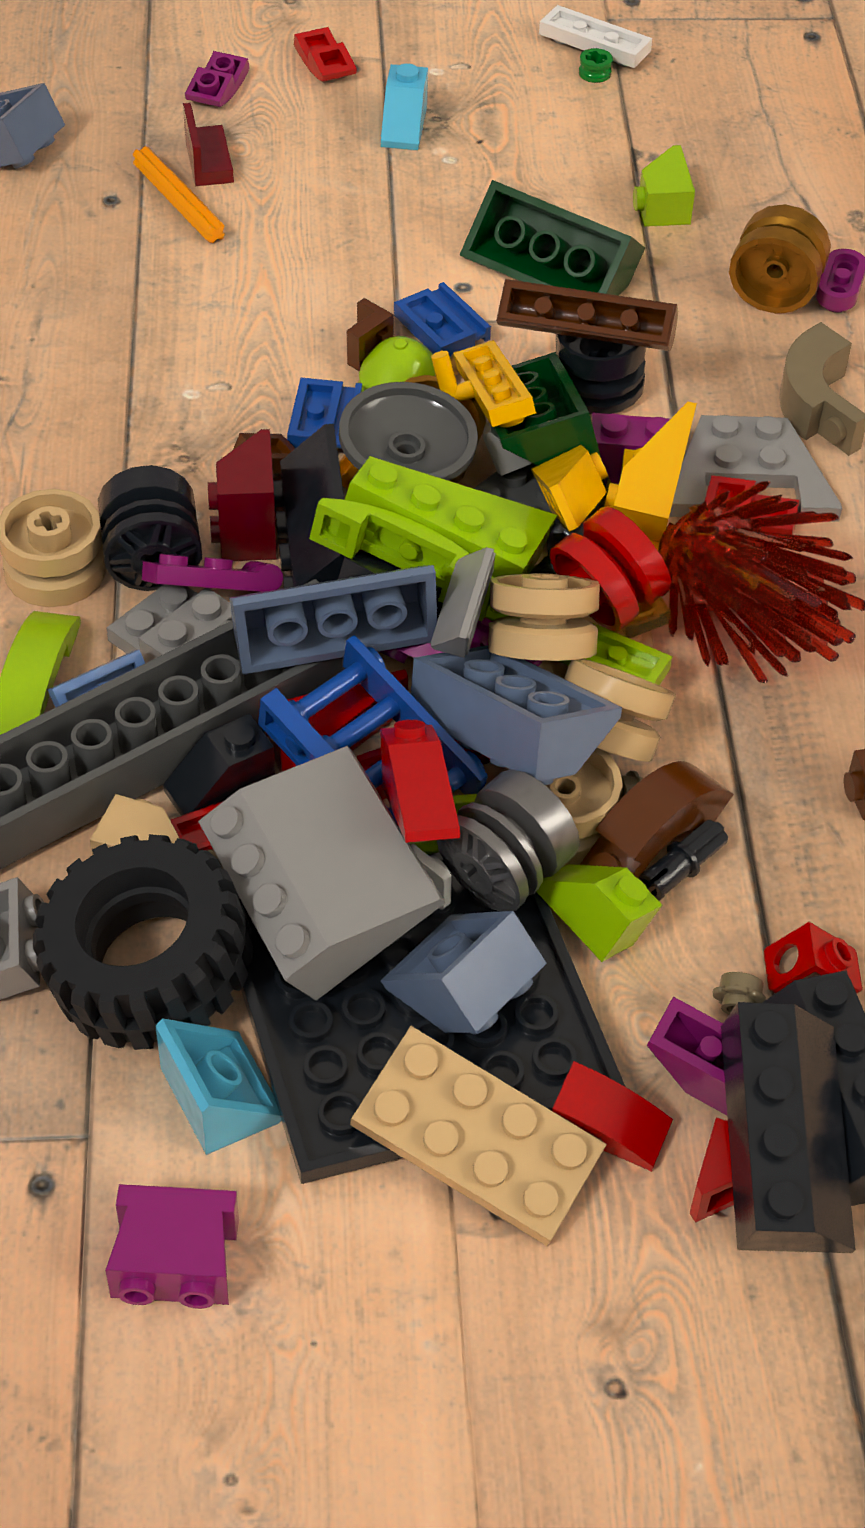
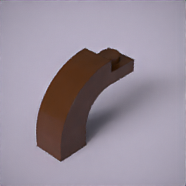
M677 761L664 765L638 782L608 812L595 829L601 834L580 865L627 867L639 879L641 873L644 872L649 863L666 844L683 832L696 830L707 820L715 821L734 794L691 763Z

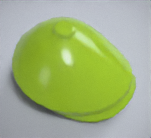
M394 336L385 339L364 359L360 367L358 383H362V391L380 384L404 382L412 377L422 375L435 376L431 359L432 352L419 341L406 336Z

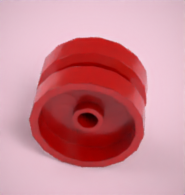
M606 506L600 508L583 522V535L577 533L569 534L551 548L550 559L557 575L582 577L599 582V610L589 616L602 627L617 632L638 616V603L643 605L653 604L670 590L672 581L664 560L645 533L622 512Z

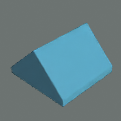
M164 1018L157 1023L155 1027L161 1070L206 1155L281 1122L273 1092L238 1031Z

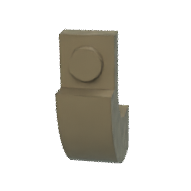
M820 322L803 332L793 342L788 351L780 388V406L784 417L789 419L797 434L803 439L807 440L818 433L850 456L861 449L865 433V413L834 392L829 385L845 376L852 343Z

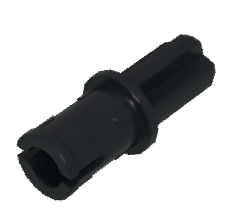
M707 820L681 842L673 841L667 846V854L641 873L639 880L645 884L647 889L654 886L655 889L651 894L660 901L665 897L666 893L684 878L695 877L700 872V865L727 843L728 836L724 831L723 825L719 822Z

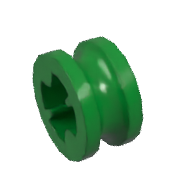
M599 48L583 51L580 55L579 76L585 81L592 83L608 80L611 77V65L613 62L610 52Z

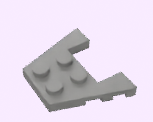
M701 415L682 462L669 517L706 518V513L703 512V504L707 493L706 486L709 485L711 475L754 480L756 481L755 487L794 488L796 499L799 500V521L839 522L842 510L841 503L788 418Z

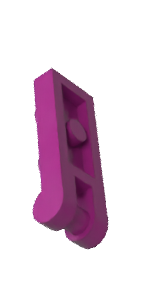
M160 554L159 562L143 561L142 580L165 585L266 592L279 589L283 582V573L278 566L259 561H249L242 569L232 568L233 560L205 557L204 566L188 565V556Z

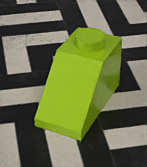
M673 145L641 170L640 186L634 187L633 206L635 211H640L644 227L691 225L695 189L681 145Z
M568 864L553 876L543 878L541 886L536 891L601 962L633 946L662 907V904L651 894L645 884L636 878L627 867Z

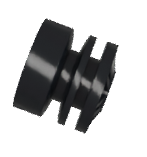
M556 334V354L587 407L589 414L621 412L634 405L641 397L645 384V347Z
M149 465L132 467L115 474L103 485L98 497L104 561L106 570L115 581L132 589L143 591L158 590L164 584L143 581L142 569L143 561L159 562L160 554L188 556V565L199 566L202 560V548L193 489L185 477L171 469Z

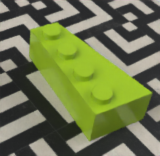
M369 456L351 480L345 500L386 509L417 521L452 540L469 554L486 547L494 549L496 554L493 577L530 574L542 554L557 518L556 514Z

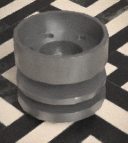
M513 769L501 772L478 792L473 803L464 805L458 810L460 838L437 840L439 852L447 868L459 884L475 899L497 911H516L525 902L528 895L534 894L539 889L543 878L551 877L575 856L580 847L578 829L571 814L560 799L541 781L525 772Z

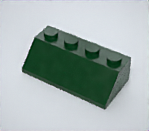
M492 180L460 252V256L518 281L619 296L629 286L645 247L629 235Z
M556 352L512 365V368L532 396L536 414L525 417L523 422L515 426H495L494 429L502 448L536 465L547 462L579 445L585 447L590 455L597 452L600 456L589 411Z

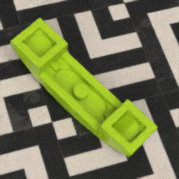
M322 498L318 502L309 538L350 559H353L361 549L401 569L434 565L436 586L442 588L438 600L441 603L444 602L456 562L460 558L469 555L466 550L452 540L417 521L386 509L341 499ZM490 584L479 617L481 622L485 618L490 604Z
M33 611L26 618L12 643L0 676V735L44 714L50 697L47 689L54 685L63 656L70 657L81 624L80 616Z

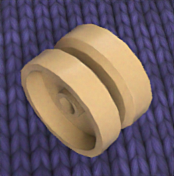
M37 490L16 498L3 509L0 515V552L5 582L16 597L29 604L43 607L67 606L87 598L100 587L106 574L99 512L90 500L75 492L66 490Z
M540 573L505 575L490 579V607L499 613L509 616H502L489 623V652L516 659L546 661L578 660L596 655L598 629L596 625L580 617H586L599 610V582L582 577Z
M587 659L571 660L564 678L565 680L622 707L621 718L597 748L610 754L638 761H652L661 737L654 728L634 718L638 717L656 722L667 719L676 694L653 682Z
M599 748L595 749L575 775L554 779L552 784L545 785L560 799L569 811L579 832L580 847L575 856L564 866L568 864L580 865L601 835L595 829L621 799L623 783L620 768L609 753Z

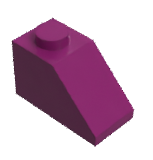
M673 996L647 1047L685 1093L727 1115L721 1026L723 1023Z

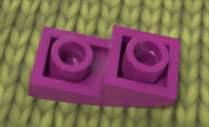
M213 51L206 67L197 68L185 92V99L218 107L225 105L237 92L250 69L248 58Z

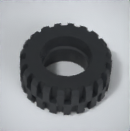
M149 834L148 840H139L136 835L120 838L121 844L109 848L105 843L92 849L94 855L82 862L78 858L67 867L68 875L62 881L57 878L46 895L50 902H42L35 919L38 926L33 933V950L38 957L36 964L62 1012L69 1022L76 1024L81 1033L90 1039H99L100 1037L104 1045L115 1048H124L126 1042H131L134 1050L154 1048V1042H157L155 1026L162 1018L204 1026L211 1025L209 1018L215 1012L222 1015L234 1002L231 995L232 990L240 991L243 988L248 977V971L245 966H248L253 959L254 946L250 939L252 930L233 881L227 870L222 869L219 860L209 851H199L197 845L190 841L177 838L175 843H171L169 836ZM158 917H172L187 921L178 939L166 951L151 960L130 966H114L102 963L112 942L122 932L141 921Z

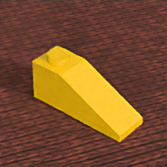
M688 401L623 467L619 485L609 484L604 507L609 506L622 512L650 540L663 543L697 403Z
M582 445L531 469L553 514L557 515L559 521L569 532L581 525L607 493L602 480L608 477V473L599 454L595 452L590 455L588 450Z

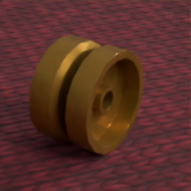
M783 204L768 206L758 211L746 224L740 237V242L736 246L731 258L729 275L733 288L748 304L758 310L774 314L793 312L807 305L816 293L821 275L829 259L831 243L827 230L817 217L799 207Z

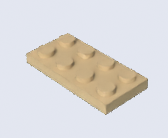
M412 1026L404 1035L350 1122L352 1127L546 1246L549 1245L607 1145Z

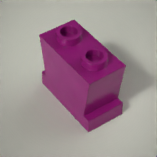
M119 1184L116 1199L119 1232L105 1269L110 1298H120L123 1302L132 1305H147L154 1300L180 1302L184 1306L195 1309L208 1308L213 1304L229 1305L225 1240L237 1241L239 1224L237 1191Z

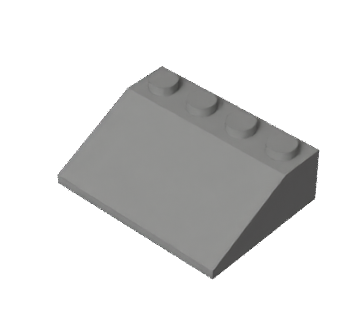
M348 746L243 787L198 821L223 868L227 870L243 905L284 980L314 1000H318L445 904L444 899L409 842L405 843L398 824L355 754Z

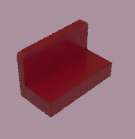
M183 103L185 142L195 187L234 183L233 167L223 125L196 127L191 103Z

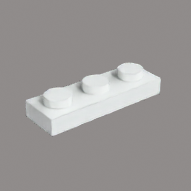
M559 5L553 8L539 24L540 35L551 38L557 43L567 44L584 51L591 48L604 49L610 52L613 61L621 66L635 68L651 52L653 38Z

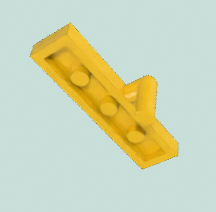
M494 340L453 353L457 370L465 381L459 384L456 383L448 351H439L431 355L439 389L451 395L459 402L475 398L492 427L498 425L500 427L515 426L523 422L525 417L536 414L531 394Z

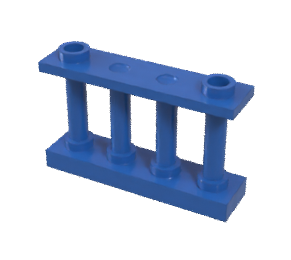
M355 635L346 640L343 667L345 669L299 701H288L277 688L260 698L258 724L296 766L345 746L350 748L391 718L395 722L420 720L425 722L426 725L432 724L440 739L452 793L459 789L464 795L478 794L485 787L488 775L480 759L474 753L465 751L386 669L380 654L372 647L366 648ZM358 684L377 702L372 708L330 737L327 735L321 736L308 720V718ZM379 760L365 770L375 788L382 784V762ZM389 807L388 810L390 811L391 815H392L393 818L395 819V816H394V814H393V811H392L391 807Z

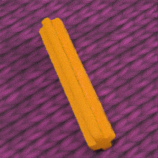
M144 146L141 150L136 149L133 152L135 157L133 164L208 242L214 243L217 239L222 240L224 238V224L149 147Z

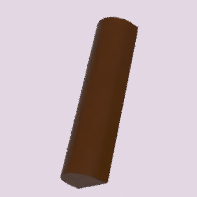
M505 279L496 321L500 326L671 351L677 327L678 307L677 304Z

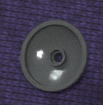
M391 382L368 388L351 399L344 408L339 422V442L348 460L358 470L371 456L450 481L459 476L470 465L478 442L477 427L469 411L451 395L437 388L419 383Z

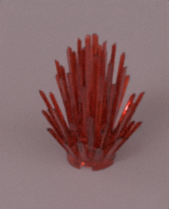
M770 481L759 482L728 501L726 500L730 491L718 495L709 504L705 500L702 504L688 507L690 512L680 518L675 525L671 522L668 524L666 531H664L660 539L658 552L669 570L672 581L669 593L668 629L670 635L674 637L677 630L679 595L685 634L692 641L695 633L703 662L709 667L711 658L702 626L715 662L720 666L724 664L729 665L727 653L708 612L714 611L753 675L760 683H767L768 679L753 657L755 649L780 675L788 677L786 668L775 656H785L794 663L801 661L800 651L786 641V637L806 652L812 653L816 651L828 661H836L839 658V654L827 646V644L838 646L843 641L851 644L854 642L856 634L840 625L841 621L838 619L837 610L828 606V602L842 610H852L851 607L860 611L865 610V600L824 583L825 579L841 586L853 584L856 582V575L854 573L846 571L841 566L786 550L803 551L842 561L853 559L846 552L825 548L833 547V541L830 538L775 534L761 530V527L830 522L839 519L837 514L831 512L817 514L814 511L752 519L753 517L789 510L798 504L796 501L778 503L781 501L782 495L771 496L736 507L765 490ZM729 608L733 609L739 615V617L761 639V641L771 650V652L760 642V640L739 620V618Z

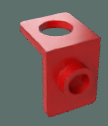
M807 922L767 946L764 950L768 988L774 993H777L794 980L803 979L814 972L825 975L841 971H847L856 994L863 990L856 950L843 939L831 935L811 922ZM797 947L798 959L796 964L790 971L781 973L779 964L782 956L788 949Z

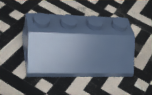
M423 565L229 597L242 674L342 658L345 654L346 640L353 635L366 648L372 647L377 652L431 643L437 624L436 572L434 565Z
M488 645L470 648L468 655H465L464 658L444 652L415 657L413 661L411 695L452 738L459 741L461 747L475 750L485 755L496 766L525 772L541 781L544 785L552 784L554 779L575 775L621 718L622 707L524 659L510 658L489 652Z

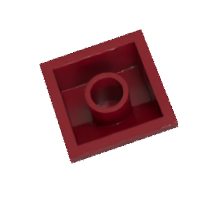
M261 429L217 461V482H208L209 510H218L219 515L210 516L211 544L220 543L222 559H231L233 561L276 559L270 429Z

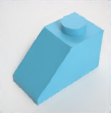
M408 63L390 65L385 90L381 147L408 150L419 149L427 110V67H417Z

